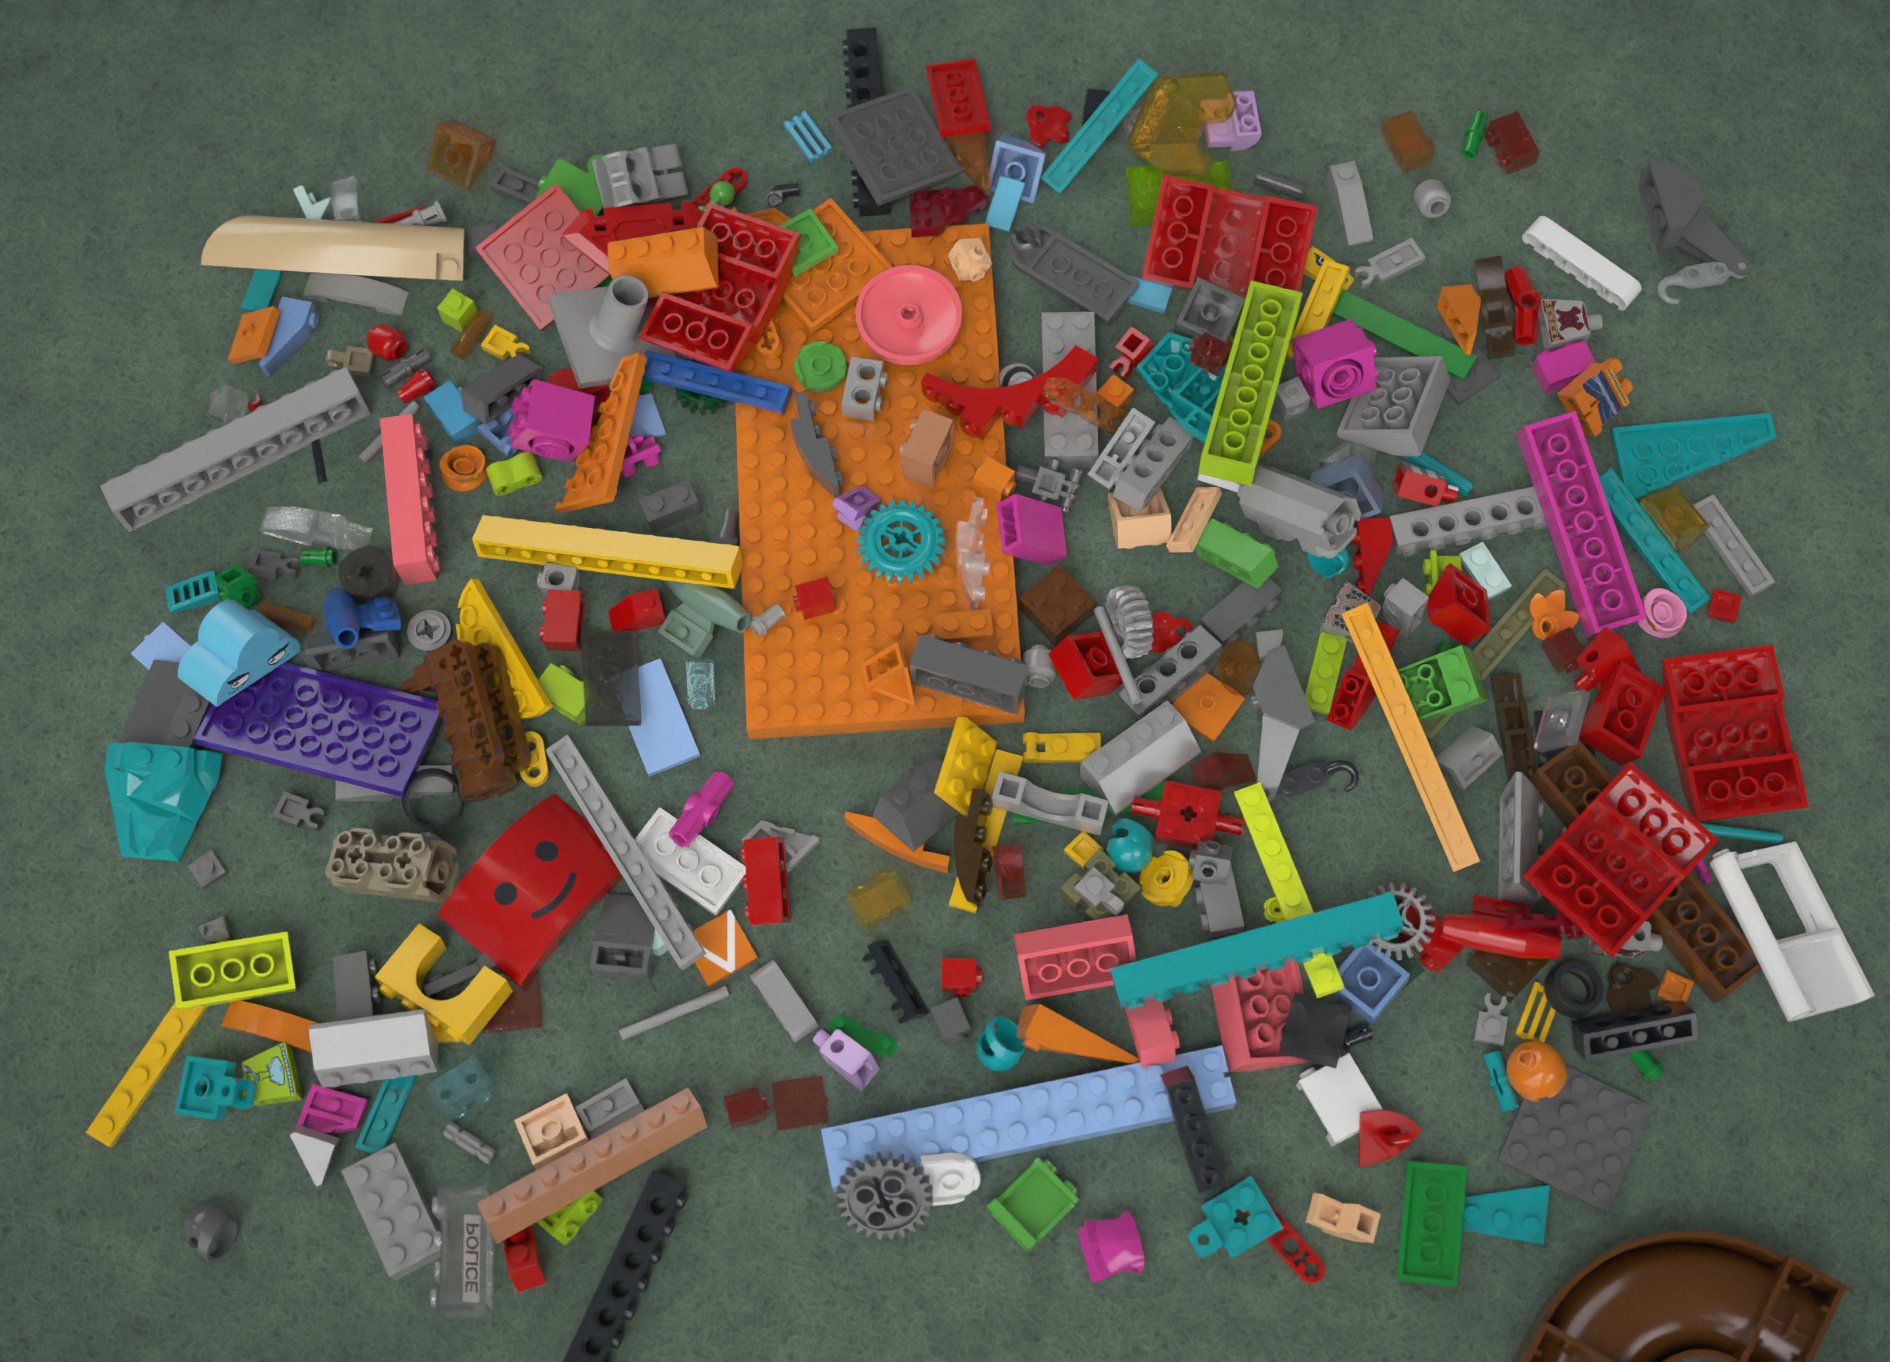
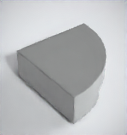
M1283 629L1255 633L1259 660H1264L1269 650L1281 645Z
M225 916L198 927L201 935L207 941H220L230 937L229 923Z

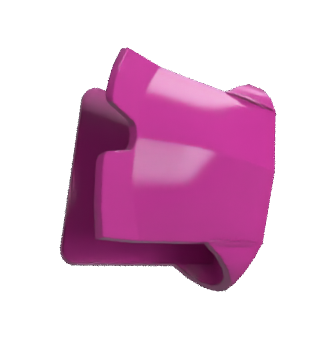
M1124 1210L1117 1219L1084 1221V1227L1078 1229V1234L1092 1282L1096 1283L1123 1270L1133 1273L1142 1272L1145 1259L1134 1218L1128 1211Z

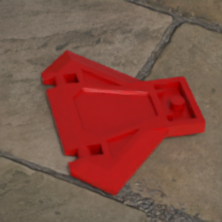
M690 201L681 202L682 210L673 211L671 203L604 208V216H594L593 209H584L561 236L611 275L608 269V242L693 229L697 227L704 212ZM683 220L684 225H674L673 221ZM605 226L606 231H595V227ZM659 297L648 298L646 307H655Z

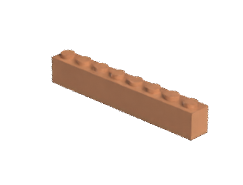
M687 1087L477 1202L480 1213L497 1244L707 1128L701 1106Z

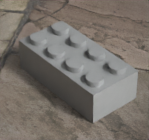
M393 1143L341 1170L389 1277L398 1280L450 1252L402 1147Z

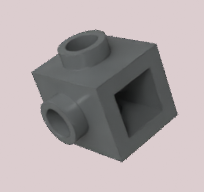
M1198 841L1197 850H1191L1188 867L1193 868L1192 879L1198 880L1203 884L1215 883L1226 886L1232 847L1220 845L1215 841Z

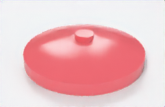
M903 265L892 267L879 273L865 285L856 305L857 329L864 344L883 360L900 365H918L932 361L944 354L955 342L962 323L961 301L954 286L938 272L922 266Z

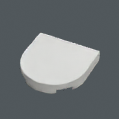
M942 1153L921 1156V1166L924 1167V1175L930 1176V1185H933V1206L959 1203L965 1200V1196L973 1190L978 1189L981 1180L977 1163L968 1155L962 1153Z

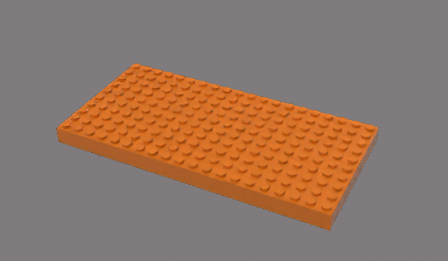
M989 224L946 226L944 233L928 237H912L911 228L861 231L892 267L903 265L926 267L944 276L954 286L962 306L961 328L953 345L938 358L918 365H900L888 362L875 355L867 348L859 335L856 324L857 302L811 333L781 299L773 316L783 343L781 354L776 358L767 359L755 346L747 358L734 370L735 373L791 386L793 390L784 414L735 402L740 550L743 560V567L741 569L742 607L752 617H758L776 603L781 607L786 616L768 629V634L757 636L751 627L743 632L746 722L749 739L954 727L957 717H967L975 725L1024 723V697L1018 715L911 684L915 706L867 689L861 663L899 641L902 642L911 682L910 662L919 636H927L929 634L937 636L936 614L991 609L993 639L961 641L960 643H964L970 649L979 652L982 650L991 651L997 657L1003 659L1016 658L1021 660L1013 556L1002 553L997 511L998 502L973 488V476L987 456L1006 466L1003 419L1001 416L998 418L983 440L976 436L970 437L960 427V415L955 416L951 414L945 406L937 401L935 403L925 398L921 389V380L926 373L965 387H999L998 378L1000 373L992 265L985 273V276L978 281H959L948 257L949 252L959 239L981 238L991 259ZM765 336L764 338L768 344L767 349L770 350L772 349L773 342L768 336ZM825 341L833 346L836 345L846 357L847 373L845 379L837 388L829 392L818 393L809 391L800 385L795 376V358H797L799 351L804 346L812 342ZM851 357L883 361L884 372H888L886 388H881L879 395L883 396L881 412L876 411L874 421L845 417L842 414L841 403ZM866 375L862 378L865 380L872 379L873 376ZM805 391L807 401L813 400L816 416L811 417L813 425L818 424L821 438L827 437L829 446H835L838 461L833 462L835 470L840 469L843 485L839 486L840 495L862 485L883 499L881 504L887 508L891 500L896 505H899L901 499L905 500L906 505H909L911 501H915L916 508L925 505V513L934 511L933 519L941 520V525L937 528L945 529V535L940 537L946 539L947 543L945 546H940L944 549L945 555H936L940 559V565L937 566L934 563H930L933 568L932 574L924 569L923 580L914 574L913 583L910 584L908 578L904 576L902 584L899 585L897 576H894L891 583L888 584L886 573L880 579H877L876 573L878 569L869 573L868 565L870 562L864 565L861 563V558L865 554L859 555L857 553V549L861 545L857 544L856 539L863 535H860L858 531H855L837 518L839 510L832 506L836 497L825 490L813 477L796 447L790 419L799 418L795 393ZM860 399L857 402L864 404L867 403L869 400ZM922 409L953 420L954 444L934 488L903 478V467L900 466L902 456L899 455L901 445L904 440H909L912 433L910 432L911 423L915 416H920ZM895 524L890 528L894 529L900 527V524ZM903 524V527L908 528L911 532L916 530L911 525ZM918 535L913 541L921 544V536ZM882 537L881 545L884 547L889 544V540ZM827 577L834 598L836 612L804 620L802 611L796 612L792 596L797 595L795 585Z

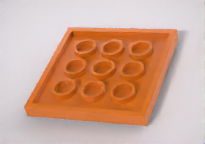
M832 198L816 207L813 212L837 244L839 252L796 277H793L791 274L782 300L811 333L856 303L861 291L873 277L892 268L890 263Z

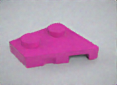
M312 1084L296 1128L304 1126L328 1135L359 1130L369 1101Z

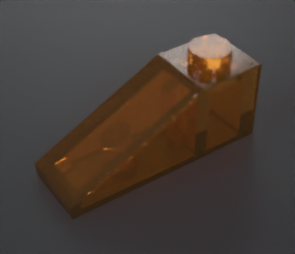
M979 132L946 137V143L962 170L986 196L991 194L985 146L987 137L985 133Z

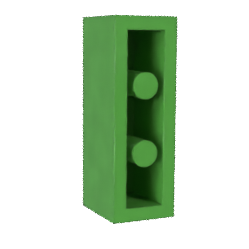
M1213 518L1207 523L1195 547L1197 555L1201 559L1257 589L1279 567L1275 558V551L1270 545L1266 543L1261 544L1255 541L1249 534L1240 533L1234 530L1228 523H1221Z

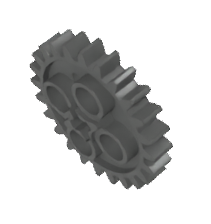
M891 1151L888 1153L887 1158H882L881 1153L877 1152L876 1159L873 1160L866 1154L865 1163L854 1160V1169L846 1167L845 1176H840V1186H837V1207H841V1217L847 1216L846 1224L849 1226L856 1223L855 1232L857 1233L862 1229H866V1237L871 1236L875 1232L877 1233L878 1240H881L884 1233L888 1234L890 1240H893L894 1232H898L902 1237H905L906 1228L915 1232L916 1223L923 1225L924 1216L930 1215V1206H933V1185H930V1176L924 1175V1167L915 1168L914 1159L905 1163L904 1154H901L898 1159H893ZM876 1177H878L881 1182L882 1192H880V1183L879 1181H877Z

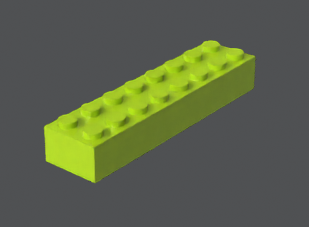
M1255 281L1250 282L1201 455L1198 474L1252 486L1299 313L1302 292Z

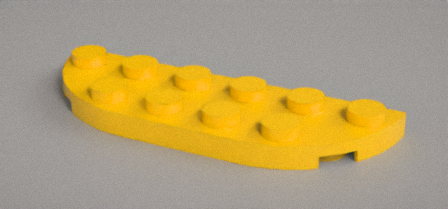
M470 579L458 603V608H461L460 624H456L458 640L469 641L473 646L480 643L498 645L503 655L520 718L529 719L543 715L553 705L480 580ZM496 673L491 679L493 688H496L499 683Z

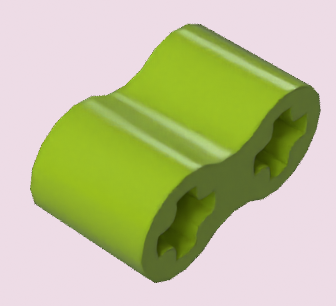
M523 452L509 460L495 462L486 469L496 496L506 495L519 488L539 483L542 480V474L536 458L531 452Z

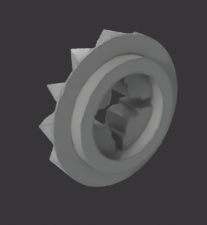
M422 611L409 622L407 628L408 639L415 648L424 652L436 650L442 645L447 644V640L451 635V624L447 617L439 611ZM427 622L432 629L437 628L433 632V639L429 638L427 634L423 635L426 632Z

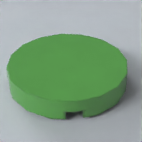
M825 341L812 342L804 346L794 361L795 376L800 385L813 392H829L837 388L843 382L847 373L846 357L842 350Z

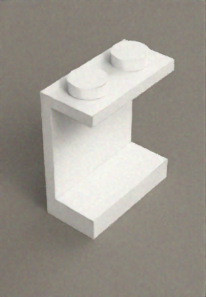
M1350 1054L1343 1057L1340 1055L1336 1068L1325 1066L1316 1071L1315 1067H1312L1299 1075L1301 1080L1298 1081L1296 1087L1298 1090L1303 1089L1328 1132L1326 1138L1332 1147L1359 1132L1360 1112L1383 1110Z

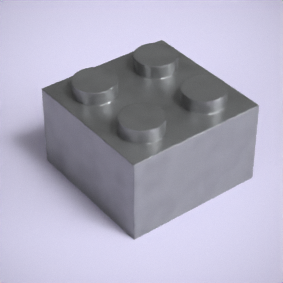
M1197 278L1176 322L1173 333L1201 341L1200 346L1213 350H1215L1216 346L1224 348L1246 299L1201 278Z

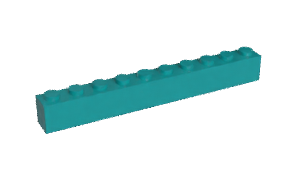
M1390 892L1110 968L1120 1008L1127 1007L1128 1010L1144 1006V1002L1155 999L1156 1002H1162L1173 997L1172 994L1182 991L1184 994L1198 992L1201 990L1200 987L1204 985L1221 986L1227 984L1230 978L1240 976V979L1251 978L1257 975V971L1268 968L1269 971H1277L1284 968L1285 963L1296 961L1297 964L1306 963L1313 960V956L1324 953L1325 956H1332L1342 951L1341 948L1353 945V948H1361L1369 945L1370 940L1381 938L1382 941L1396 938L1398 933L1402 931L1403 922L1394 894Z

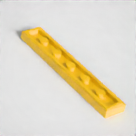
M996 749L984 791L991 796V799L999 772L1018 776L1023 756ZM994 807L992 808L991 815L987 816L986 841L981 844V846L991 852L992 860L1007 811ZM957 876L949 906L976 914L978 907H974L966 901Z

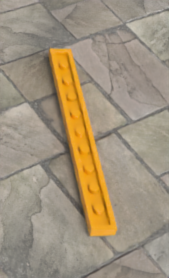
M1365 603L1342 613L1453 872L1480 862L1369 604Z

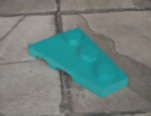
M1550 1185L1466 1197L1463 1231L1543 1245Z

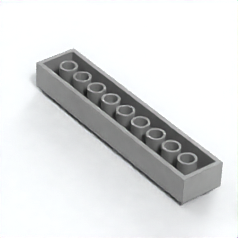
M347 368L334 370L328 376L318 381L309 382L303 388L293 393L284 394L279 400L268 405H262L248 415L237 417L231 423L219 429H212L206 435L196 440L187 441L181 447L171 452L162 453L157 459L138 465L126 474L113 477L100 487L114 515L127 531L131 532L311 444L314 440L326 437L371 415Z

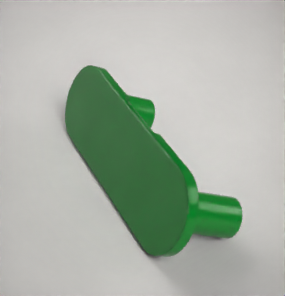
M838 1015L830 1023L833 1033L839 1029L854 1041L867 1046V1050L882 1057H890L897 1050V1043L894 1038L877 1030L876 1032L860 1026V1022L847 1016Z

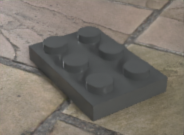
M1445 322L1429 331L1460 347ZM1473 344L1471 353L1476 355L1478 359L1465 381L1450 375L1451 380L1446 392L1458 406L1498 380L1501 376L1475 344Z

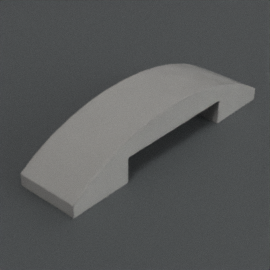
M334 273L310 274L303 294V298L328 302L329 299L374 307L377 312L398 316L403 315L409 292L380 281L355 275Z

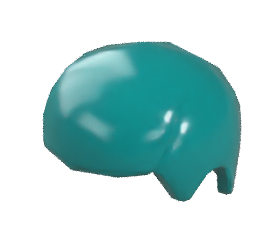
M1347 547L1332 558L1318 557L1307 553V558L1312 568L1327 579L1342 574L1350 564V554Z

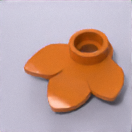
M1562 589L1552 591L1546 597L1540 593H1535L1531 599L1529 608L1534 619L1532 631L1540 640H1550L1557 633H1568L1579 619V614L1565 610V591ZM1543 622L1546 623V629L1544 631L1542 630Z

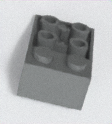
M606 893L593 942L589 968L594 977L651 982L655 956L652 950L655 927L635 896Z

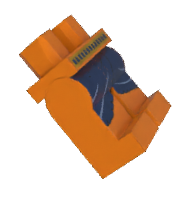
M1608 358L1602 363L1592 362L1587 367L1588 369L1557 393L1567 413L1576 411L1582 431L1586 436L1596 437L1603 431L1601 426L1609 418L1615 416L1621 410V407L1625 408L1630 403L1627 396L1634 387L1627 378L1620 377L1617 379L1616 375L1622 370L1623 366L1620 360L1616 358Z

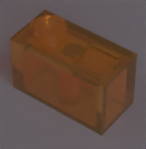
M1412 110L1384 121L1381 135L1403 174L1431 164L1435 152L1434 144L1431 139H1427Z

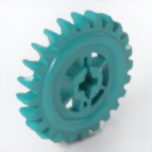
M904 499L900 500L899 505H896L893 500L889 501L888 508L880 504V512L871 510L870 515L872 519H863L865 526L858 528L859 534L863 536H859L856 539L857 544L861 545L857 549V553L859 555L865 554L861 558V563L864 565L870 562L868 572L871 573L873 570L878 569L876 573L877 579H880L886 573L888 584L891 583L894 576H897L899 585L902 584L904 576L908 578L910 584L913 583L914 574L923 580L924 569L932 574L933 568L930 563H934L937 566L940 565V559L936 555H945L944 549L940 546H945L947 543L946 539L940 537L945 535V529L937 528L941 525V520L933 519L934 511L925 513V505L916 508L915 501H911L909 505H906ZM895 524H900V527L894 529L890 528ZM903 524L911 525L916 530L911 532L908 528L903 527ZM918 535L921 536V544L913 541ZM882 537L889 540V544L884 547L881 545Z

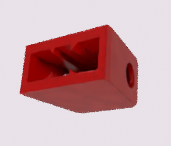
M1604 627L1579 655L1576 663L1583 675L1573 683V686L1581 695L1584 696L1592 688L1600 692L1617 663L1621 660L1641 672L1623 637Z

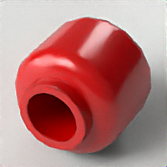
M381 323L371 328L367 334L368 350L384 361L392 362L401 358L406 352L407 342L405 334L387 323Z

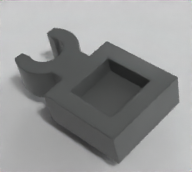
M255 549L248 566V573H251L253 576L276 579L277 574L286 579L295 580L296 569H299L300 560L296 558L284 560L281 553Z
M284 791L272 817L299 829L304 821L310 829L320 831L321 827L313 823V819L316 816L326 818L327 814L318 807L309 809L312 804L309 800Z

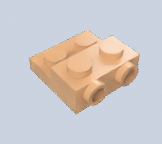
M567 1093L514 1120L536 1170L590 1141Z

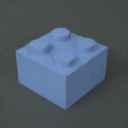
M1367 945L1355 948L1339 967L1338 972L1344 984V989L1332 994L1348 1007H1352L1355 1013L1373 1025L1406 985L1410 974L1389 957H1386L1383 952L1376 953L1374 945Z

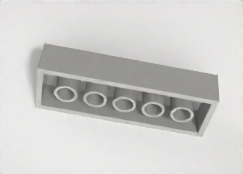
M1094 312L1042 313V373L1047 372L1060 362L1075 345L1096 356ZM1096 372L1063 418L1056 414L1051 415L1043 409L1045 467H1048L1050 458L1061 461L1059 468H1092L1097 461L1099 455Z

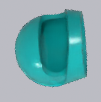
M1126 818L1118 819L1112 826L1114 838L1107 842V856L1116 863V870L1122 873H1137L1147 867L1152 859L1154 838L1146 828L1137 822ZM1121 828H1124L1128 831V836H1125L1123 834Z
M996 1016L986 1023L985 1030L979 1034L976 1041L977 1057L991 1071L1003 1072L1013 1069L1021 1060L1026 1048L1023 1045L1024 1040L1016 1036L1018 1025L1006 1017ZM995 1024L999 1025V1027L996 1029H994Z

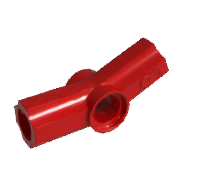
M1520 266L1513 267L1504 272L1506 289L1514 306L1513 340L1518 345L1528 346L1537 342L1538 310L1541 297L1538 292L1533 290L1525 268Z

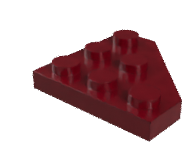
M976 185L957 189L943 187L940 190L923 189L909 194L911 236H938L945 232L947 225L952 224L956 226L968 219L970 212L974 210L980 212L986 209L985 187Z

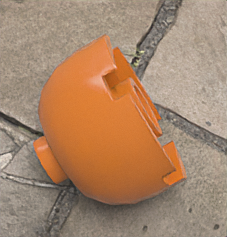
M1528 1041L1518 1045L1511 1052L1507 1061L1506 1074L1511 1086L1524 1099L1535 1102L1540 1101L1539 1098L1555 1096L1564 1087L1568 1078L1564 1057L1553 1046L1542 1041Z

